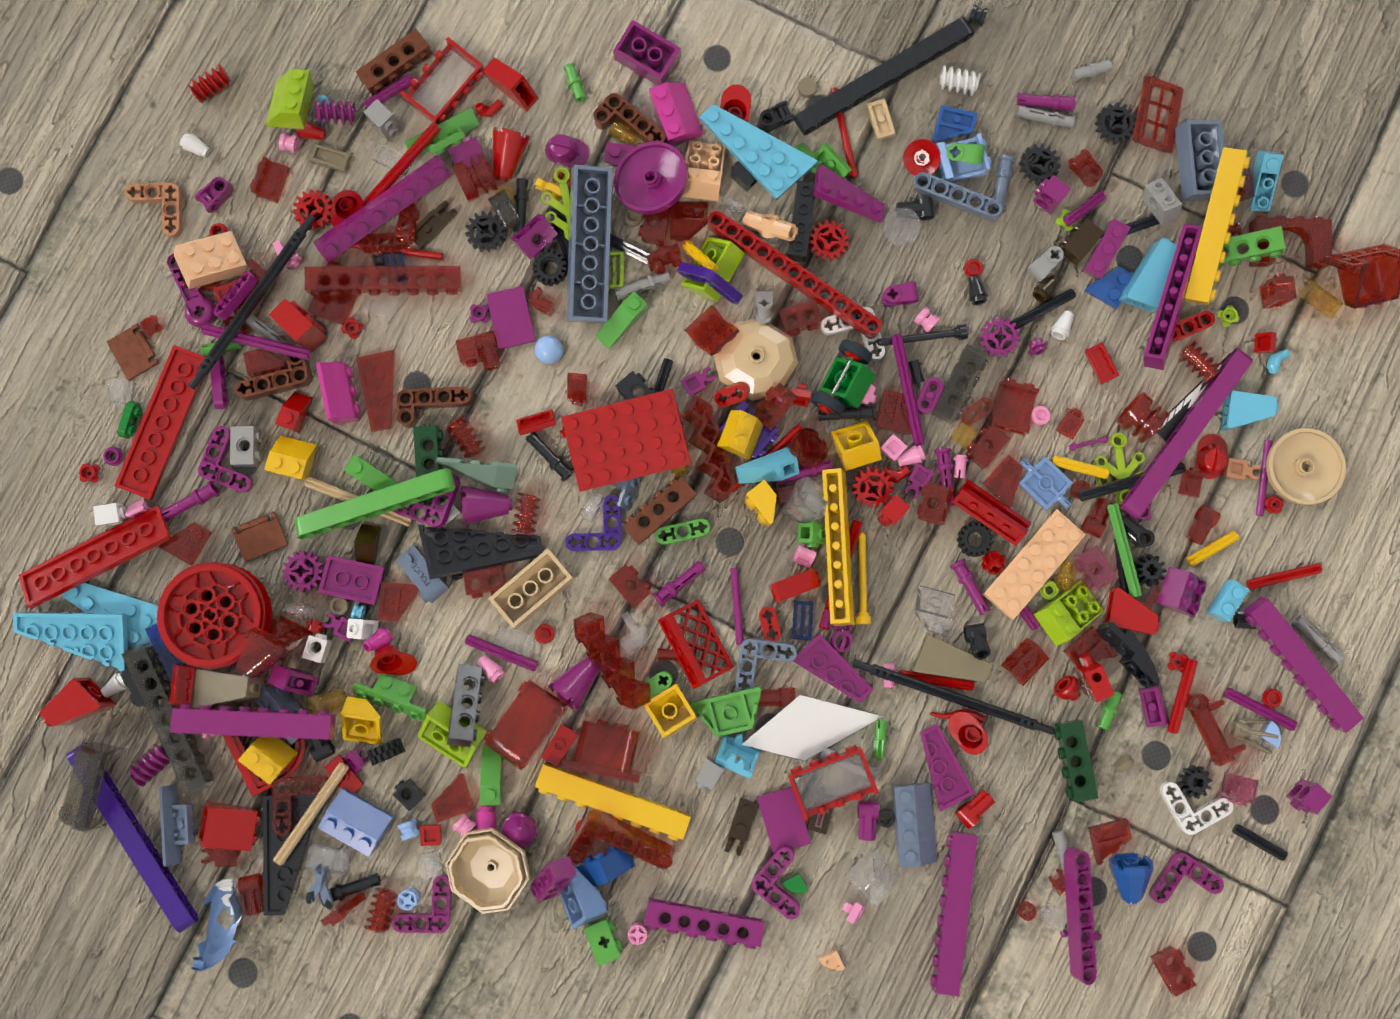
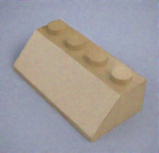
M547 548L488 599L509 625L517 630L570 585L575 578Z

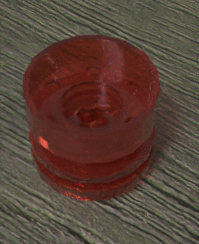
M481 153L477 154L480 161L478 164L475 163L473 157H470L471 167L469 168L464 161L452 165L468 202L480 198L478 189L481 187L486 194H489L486 187L488 184L491 185L493 191L498 190L496 177L491 166Z
M1145 392L1140 393L1116 420V423L1125 430L1134 425L1135 428L1131 435L1135 437L1141 433L1137 438L1140 443L1155 435L1169 416L1166 410L1159 413L1162 408L1160 405L1151 410L1150 407L1154 400Z

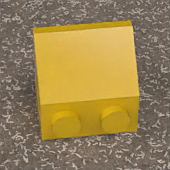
M731 410L718 447L751 461L763 424L757 417L742 410Z
M867 420L831 432L839 459L845 471L882 460L879 441Z
M280 436L269 451L264 470L306 481V478L310 476L318 445Z
M677 684L643 704L664 740L698 720Z
M258 737L238 761L269 785H273L298 752L279 737Z

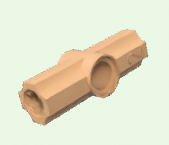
M749 211L746 212L743 218V225L746 228L761 232L762 237L765 238L777 237L791 242L795 240L798 234V227L795 224L779 220V216L775 214L762 215Z

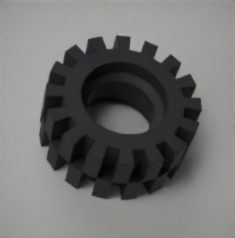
M552 249L551 251L544 250V253L539 252V256H535V262L532 264L537 280L545 286L547 284L549 286H553V284L558 285V282H563L568 271L563 255L561 256L560 252H555ZM549 261L557 264L556 272L551 275L543 271L544 264Z
M981 522L966 524L958 532V547L967 556H982L988 553L992 548V544H994L992 540L994 535L990 532L992 530L981 524ZM972 532H977L982 536V543L978 547L970 545L968 537Z
M400 737L366 752L372 766L406 751Z

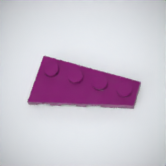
M936 723L919 732L939 811L941 812L975 794L939 725Z

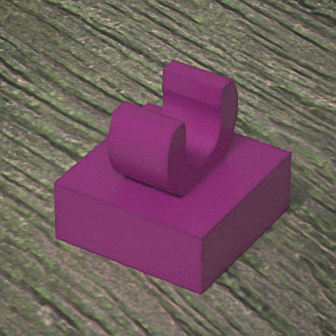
M359 748L356 752L353 749L344 757L345 762L355 774L369 760L368 756L364 759L359 757V753L363 751V748Z

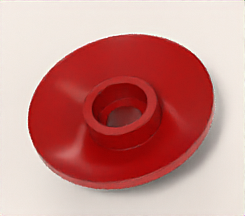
M923 138L912 141L906 147L903 154V162L906 169L915 176L922 172L931 175L937 170L941 161L938 146L931 140ZM921 153H924L926 155L925 160H922L920 158Z

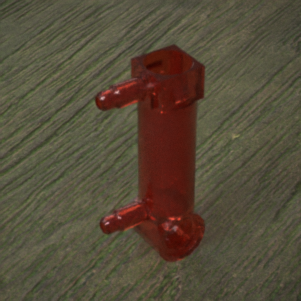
M1190 693L1185 708L1190 711L1214 765L1222 766L1235 760L1234 756L1246 750V746L1241 744L1229 748L1212 711L1225 704L1224 700L1220 699L1210 703L1207 696ZM1196 698H1198L1200 702L1197 708H1195L1194 706V700Z

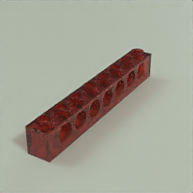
M460 266L304 267L305 290L311 296H322V293H330L331 296H342V293H349L351 296H361V293H369L371 296L388 293V295L397 296L400 293L407 292L408 295H419V292H427V295H438V292H446L447 295H457L458 292H462ZM383 277L389 278V283L385 286L379 284L380 279ZM402 277L409 279L406 285L399 284V280ZM421 277L428 279L425 285L418 284V280ZM324 278L331 279L330 284L327 286L321 285ZM343 278H350V283L347 286L341 285ZM362 278H369L370 282L368 285H360ZM438 278H447L446 284H437Z

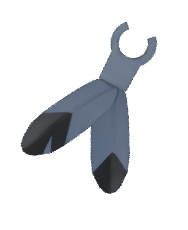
M320 863L314 868L316 882L306 895V903L311 904L315 902L320 894L324 906L331 910L333 908V899L325 882L329 867L327 865L321 870L322 864Z

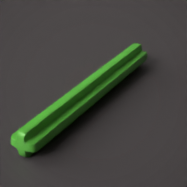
M1118 503L1108 505L1107 509L1130 596L1138 597L1142 595L1120 507Z

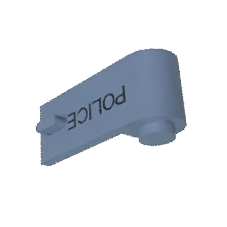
M412 545L396 559L420 590L419 596L425 603L428 601L433 603L450 588L442 577L429 580L425 558L415 545Z

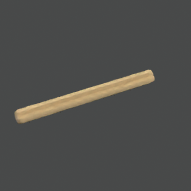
M307 477L304 484L306 487L342 501L359 497L312 477ZM394 510L380 515L406 526H410L412 523V519L400 516Z
M341 762L337 765L274 857L273 861L278 865L285 863L348 771L349 767L345 763Z

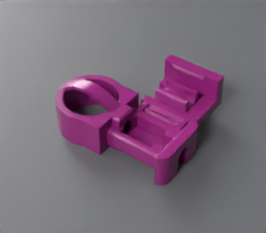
M825 610L821 627H833L832 647L841 652L849 650L853 635L850 634L852 625H832L830 623V610ZM843 634L841 646L838 648L836 646V639L839 635Z

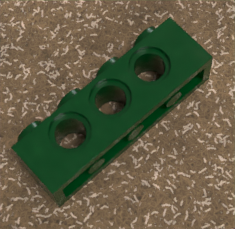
M437 425L414 426L416 478L445 469L437 463L430 470L426 468L428 461L434 460L435 462L437 457L444 458V450L441 449L440 441H443V431ZM433 441V448L427 451L425 449L426 443ZM446 495L440 498V503L444 502V498L447 497ZM434 497L418 503L432 504Z
M1076 719L1055 723L1054 737L1058 740L1060 747L1057 748L1059 759L1063 762L1061 772L1067 782V787H1065L1067 798H1070V801L1075 803L1098 799L1083 721ZM1072 736L1074 738V744L1071 747H1069L1067 745V739ZM1077 756L1078 763L1077 765L1072 766L1071 759L1072 757ZM1080 775L1082 783L1076 785L1075 778Z

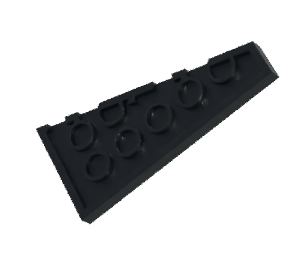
M418 524L429 580L537 558L544 552L541 537L538 535L504 534V532L489 533L473 529L434 528Z
M318 793L263 796L264 916L286 914L315 819L283 865H278L273 859Z

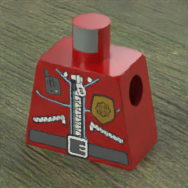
M1090 653L1079 656L1081 665L1076 667V672L1083 693L1097 703L1114 696L1115 693L1103 666L1092 660Z

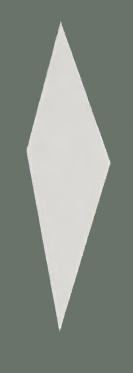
M799 695L742 745L805 761L821 752L824 746L830 747L883 716Z

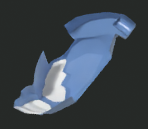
M225 879L214 883L204 904L211 902L207 936L205 941L197 944L199 956L193 957L194 964L191 970L201 972L212 968L226 957L236 942L233 938L242 914L240 904L234 895L235 888L232 879ZM223 907L228 909L229 916H233V922L227 930L216 921Z

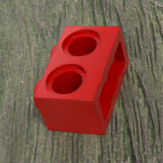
M895 494L876 514L877 520L884 527L887 525L892 527L908 511L910 506Z

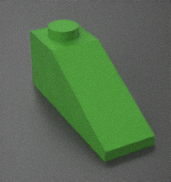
M633 292L613 313L596 334V337L610 349L648 310V304L637 293Z
M355 454L344 469L345 472L374 491L398 484V482Z
M502 743L483 744L480 805H500L503 803Z

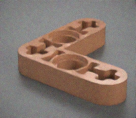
M171 182L129 184L125 188L126 198L133 203L162 202L163 232L170 238H177L181 235L182 190L179 186ZM157 188L158 194L155 197H150L149 191ZM173 188L176 192L171 196L168 192H171ZM135 190L140 193V194H135V197H133V196L131 195V193H134ZM176 206V213L169 215V207ZM173 224L176 227V229H173V231L170 232L168 229L172 228Z

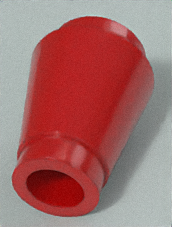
M306 120L304 129H297L296 135L304 139L324 140L326 129H322Z

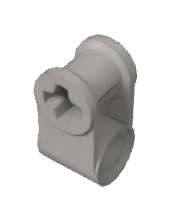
M1058 246L1050 247L1027 270L1041 282L1063 259V250ZM1053 254L1056 255V257H1055L1054 259H1052V258L1050 257V256H1052Z
M754 291L755 319L759 323L765 324L772 321L773 291Z

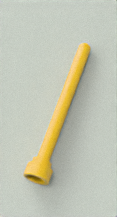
M860 532L858 537L859 612H857L856 624H871V616L867 612L866 534Z

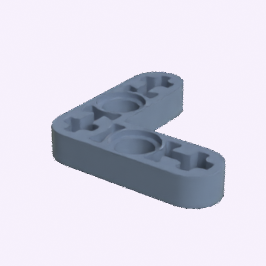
M758 638L744 639L741 644L736 678L737 691L744 690L739 685V683L743 682L744 675H752V677L747 676V684H750V686H747L746 689L753 688L757 657L790 662L796 658V647L786 642ZM748 642H752V646H755V649H751L750 655L755 656L754 659L747 656V648L744 645H748ZM767 644L772 645L775 649L771 655H767L763 651L764 646ZM777 646H781L780 650L786 651L787 647H789L794 653L786 657L785 653L780 652V656H776L778 652ZM750 661L753 667L751 670L745 671L741 667L742 663Z

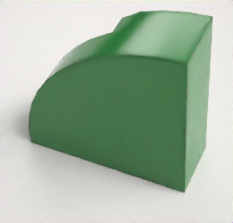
M799 872L782 881V884L791 892L805 893L809 891Z

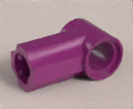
M858 801V839L876 841V819L879 816V802Z

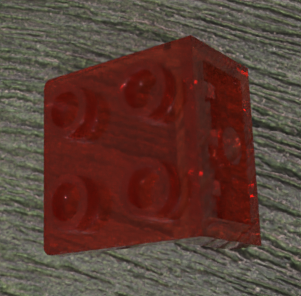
M713 305L684 329L693 343L710 356L719 353L722 347L729 341H732L736 334L739 333V329L725 321Z

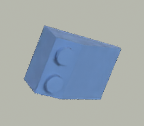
M576 868L577 875L560 894L572 929L592 923L607 912L606 902L601 897L600 892Z

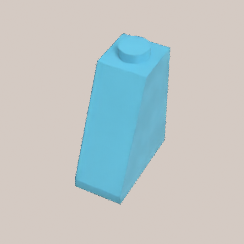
M1232 390L1223 403L1220 431L1230 430L1275 416L1279 408L1277 397Z

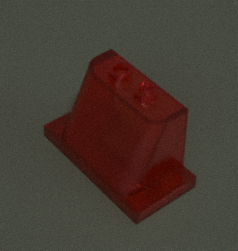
M1380 244L1325 256L1324 264L1337 268L1343 300L1346 306L1354 309L1367 308L1369 305H1381L1383 302L1399 299V248Z
M278 615L272 618L268 632L258 627L247 631L245 636L247 642L234 671L245 677L256 678L274 667L275 664L279 663L302 643L307 641L309 635H313V632L282 615Z
M597 719V722L583 720L574 757L565 756L562 759L561 767L639 783L642 772L632 769L640 731L627 729L628 725L616 723V726L608 725L609 721Z

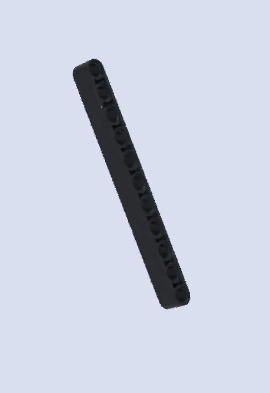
M961 17L802 110L793 120L804 136L837 118L839 113H846L966 42L974 35L975 31L966 18Z

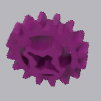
M1000 316L999 321L992 318L991 324L988 321L985 322L987 328H981L984 334L979 335V338L983 339L980 345L986 346L983 351L989 350V356L996 353L997 358H1000L1001 354L1007 357L1008 351L1012 354L1014 353L1013 346L1019 347L1016 340H1021V337L1016 336V334L1020 332V329H1014L1016 323L1009 324L1010 318L1006 322L1003 321L1002 316ZM997 325L995 332L988 333L993 326ZM1004 326L1008 327L1012 334H1008L1004 330ZM1001 329V335L1005 336V339H1002L999 346L998 339L994 336H997ZM987 340L995 344V349L988 344ZM1012 342L1008 348L1002 350L1003 344Z
M301 550L300 554L293 552L294 557L288 556L289 562L283 563L286 569L281 570V573H285L286 576L282 580L289 581L286 586H293V591H298L299 588L300 592H305L306 588L308 591H313L312 586H320L317 581L322 579L320 574L324 570H321L320 567L324 563L317 562L320 557H313V552L308 554L304 550ZM308 560H310L313 563L315 568H312L309 565ZM304 569L310 571L303 574L296 572ZM292 575L297 578V582L293 579Z

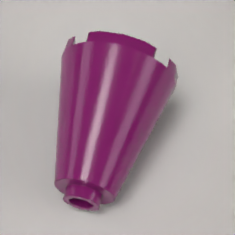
M461 486L462 524H470L508 515L509 511H512L513 503L508 495Z
M585 657L550 682L548 687L552 692L556 690L557 697L567 706L578 711L601 670L599 668L600 663L594 657Z

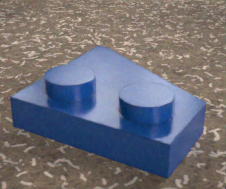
M941 105L932 142L935 143L972 134L978 114Z
M1119 266L1102 277V279L1088 286L1084 292L1117 309L1121 303L1118 299L1133 274Z

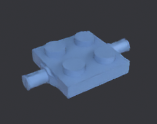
M1046 456L1035 465L1029 463L1026 458L1019 463L1027 472L1018 485L1044 510H1047L1057 501L1065 509L1072 504L1064 495L1073 482Z

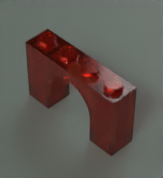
M1259 215L1249 222V233L1282 226V231H1289L1298 235L1305 246V268L1325 269L1332 264V219H1324V217L1305 219V216L1294 218L1276 216L1268 218L1267 215ZM1265 241L1258 244V248L1261 250L1269 247V244ZM1270 256L1261 257L1262 260L1249 262V267H1269L1275 263V258H1270Z

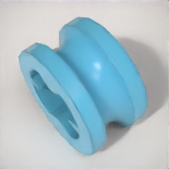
M355 603L351 619L363 620L366 613V605L360 606L359 603Z

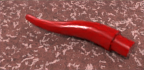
M968 709L940 714L930 712L931 716L943 719H950L957 712H967L973 715L980 723H983L985 719L984 715Z

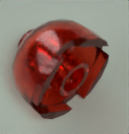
M804 428L796 433L789 445L790 453L797 458L798 465L802 467H814L822 463L828 456L825 440L821 441L818 437L819 433L811 428Z

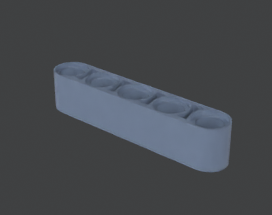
M924 172L917 174L914 179V188L921 195L931 197L934 200L988 221H996L1001 216L1002 204L993 198ZM920 180H925L928 184L921 187L917 183ZM937 187H943L945 189V192L940 194L937 193L935 189ZM958 193L961 194L963 198L961 200H955L953 198V195ZM977 200L980 202V206L973 207L970 203ZM991 207L997 208L998 213L991 214L989 213L988 209Z

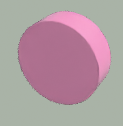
M1044 406L1035 407L1030 413L1032 423L1038 426L1046 424L1050 420V411Z

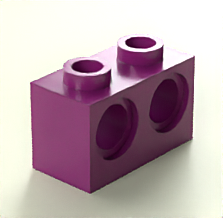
M1053 175L1050 180L1046 178L1034 194L1037 196L1033 202L1051 215L1071 188Z
M1300 779L1286 797L1291 801L1290 805L1296 810H1303L1307 814L1309 812L1318 814L1333 796L1318 783Z

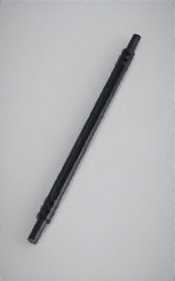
M309 214L301 227L295 230L197 368L198 372L190 381L188 387L195 390L203 377L212 370L307 236L306 232L316 220L313 215Z
M856 659L853 661L852 667L870 672L872 676L889 680L1033 731L1036 729L1051 735L1055 732L1054 727L1040 723L1037 719H1032L1031 717L994 706L876 664L870 665Z

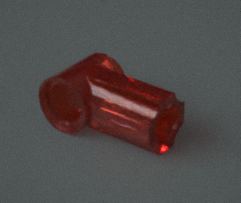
M494 331L474 335L477 349L481 354L484 370L491 371L501 367Z
M1097 498L1090 514L1083 521L1081 530L1099 539L1107 525L1105 523L1109 516L1107 506L1112 503L1106 499Z
M1202 504L1195 513V521L1186 538L1195 544L1203 545L1211 528H1214L1218 523L1221 514Z
M795 687L762 689L758 707L779 706V708H785L796 699Z
M256 873L239 877L238 889L240 894L243 895L246 915L264 912L262 896L263 879L261 874Z

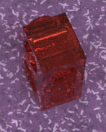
M1274 275L1273 279L1266 280V283L1259 287L1263 309L1282 307L1297 298L1293 275Z
M816 299L781 309L778 313L783 332L790 336H796L805 329H808V331L816 330L822 323ZM812 313L815 319L807 320L805 314ZM789 318H793L796 320L797 324L794 326H790L787 324L786 320Z
M781 383L775 387L771 386L765 393L767 396L765 401L761 400L755 407L757 412L754 416L770 430L779 423L797 398L794 393ZM776 395L781 397L782 402L776 398ZM766 409L769 410L772 415L767 414Z
M502 566L463 573L466 595L472 596V599L481 598L484 593H491L492 596L506 584L504 567ZM494 576H497L500 580L499 585L496 587L490 584V580ZM475 579L480 581V587L477 590L471 587V583Z
M1170 945L1150 956L1168 991L1175 997L1196 986L1193 980L1195 975L1189 967H1186L1183 962L1185 957L1179 949H1175ZM1173 957V962L1167 965V959ZM1183 975L1182 981L1177 983V977Z

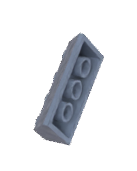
M1186 120L1175 128L1182 201L1207 200L1211 197L1224 147L1221 120Z
M930 782L891 785L898 865L903 868L923 866L937 862Z

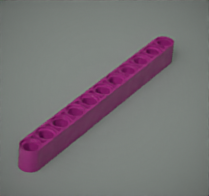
M1238 347L1229 354L1124 498L1120 508L1134 519L1143 514L1253 362L1251 357Z

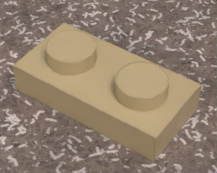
M885 99L867 103L866 108L876 140L879 141L895 136L896 133Z

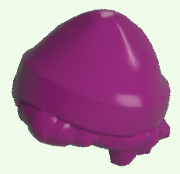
M513 811L503 822L502 835L520 848L526 849L538 836L535 827L536 821L525 813Z

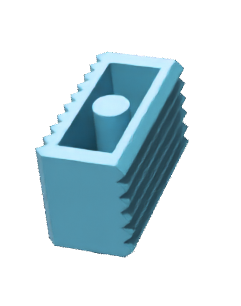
M1236 580L1225 581L1206 613L1219 622L1231 621V618L1237 612V608L1245 599L1247 592H1250L1249 589Z

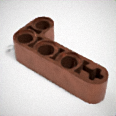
M617 93L609 94L594 111L595 125L600 130L608 129L617 120L644 143L653 142L654 138L658 142L666 143L664 131ZM613 102L619 103L617 107L610 106ZM626 114L633 115L631 119H626L624 116ZM600 116L607 117L605 121L598 120ZM642 125H645V126L648 127V128H647L646 130H644V131H641V130L638 129V128H639L640 126H642Z
M286 355L289 369L241 380L235 385L234 391L236 395L245 400H254L306 387L313 380L309 360L300 359L298 362H294L293 356ZM305 372V378L299 381V374ZM286 377V383L280 385V380ZM268 382L267 388L262 390V384Z
M466 387L404 389L399 391L396 397L397 420L404 427L412 428L418 421V409L467 407L473 403L474 396ZM446 393L449 394V399L446 402H441V396ZM465 393L468 397H465V400L463 401L459 397H462ZM429 394L430 400L422 403V397ZM406 395H410V402L404 404L403 398ZM411 414V420L405 423L403 421L404 416Z

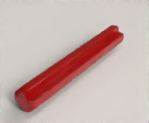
M1320 563L1249 579L1246 581V585L1249 590L1320 574L1323 569Z
M1187 658L1167 727V731L1173 734H1178L1198 664V661Z
M904 670L898 671V673L936 686L969 691L974 689L973 680Z

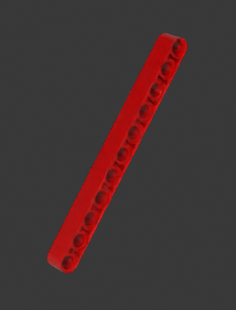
M713 211L709 214L708 227L711 232L723 240L734 243L752 260L866 337L874 338L879 334L881 321L876 316L722 212ZM718 219L721 223L714 225L712 221ZM729 230H735L737 233L735 235H729L727 232ZM749 240L752 244L745 246L743 242ZM764 250L768 254L766 256H760L758 252ZM775 261H781L783 265L781 267H776L773 263ZM795 271L799 275L794 278L789 273ZM812 282L814 287L807 288L804 284ZM826 292L830 295V297L824 299L820 296V294ZM843 303L845 308L838 309L836 304ZM857 313L861 316V319L854 320L851 315ZM874 324L877 327V329L875 331H871L868 329L867 325Z

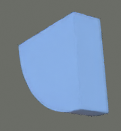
M1269 720L1262 732L1278 735L1279 738L1275 739L1260 735L1259 737L1278 748L1281 742V733L1278 726Z

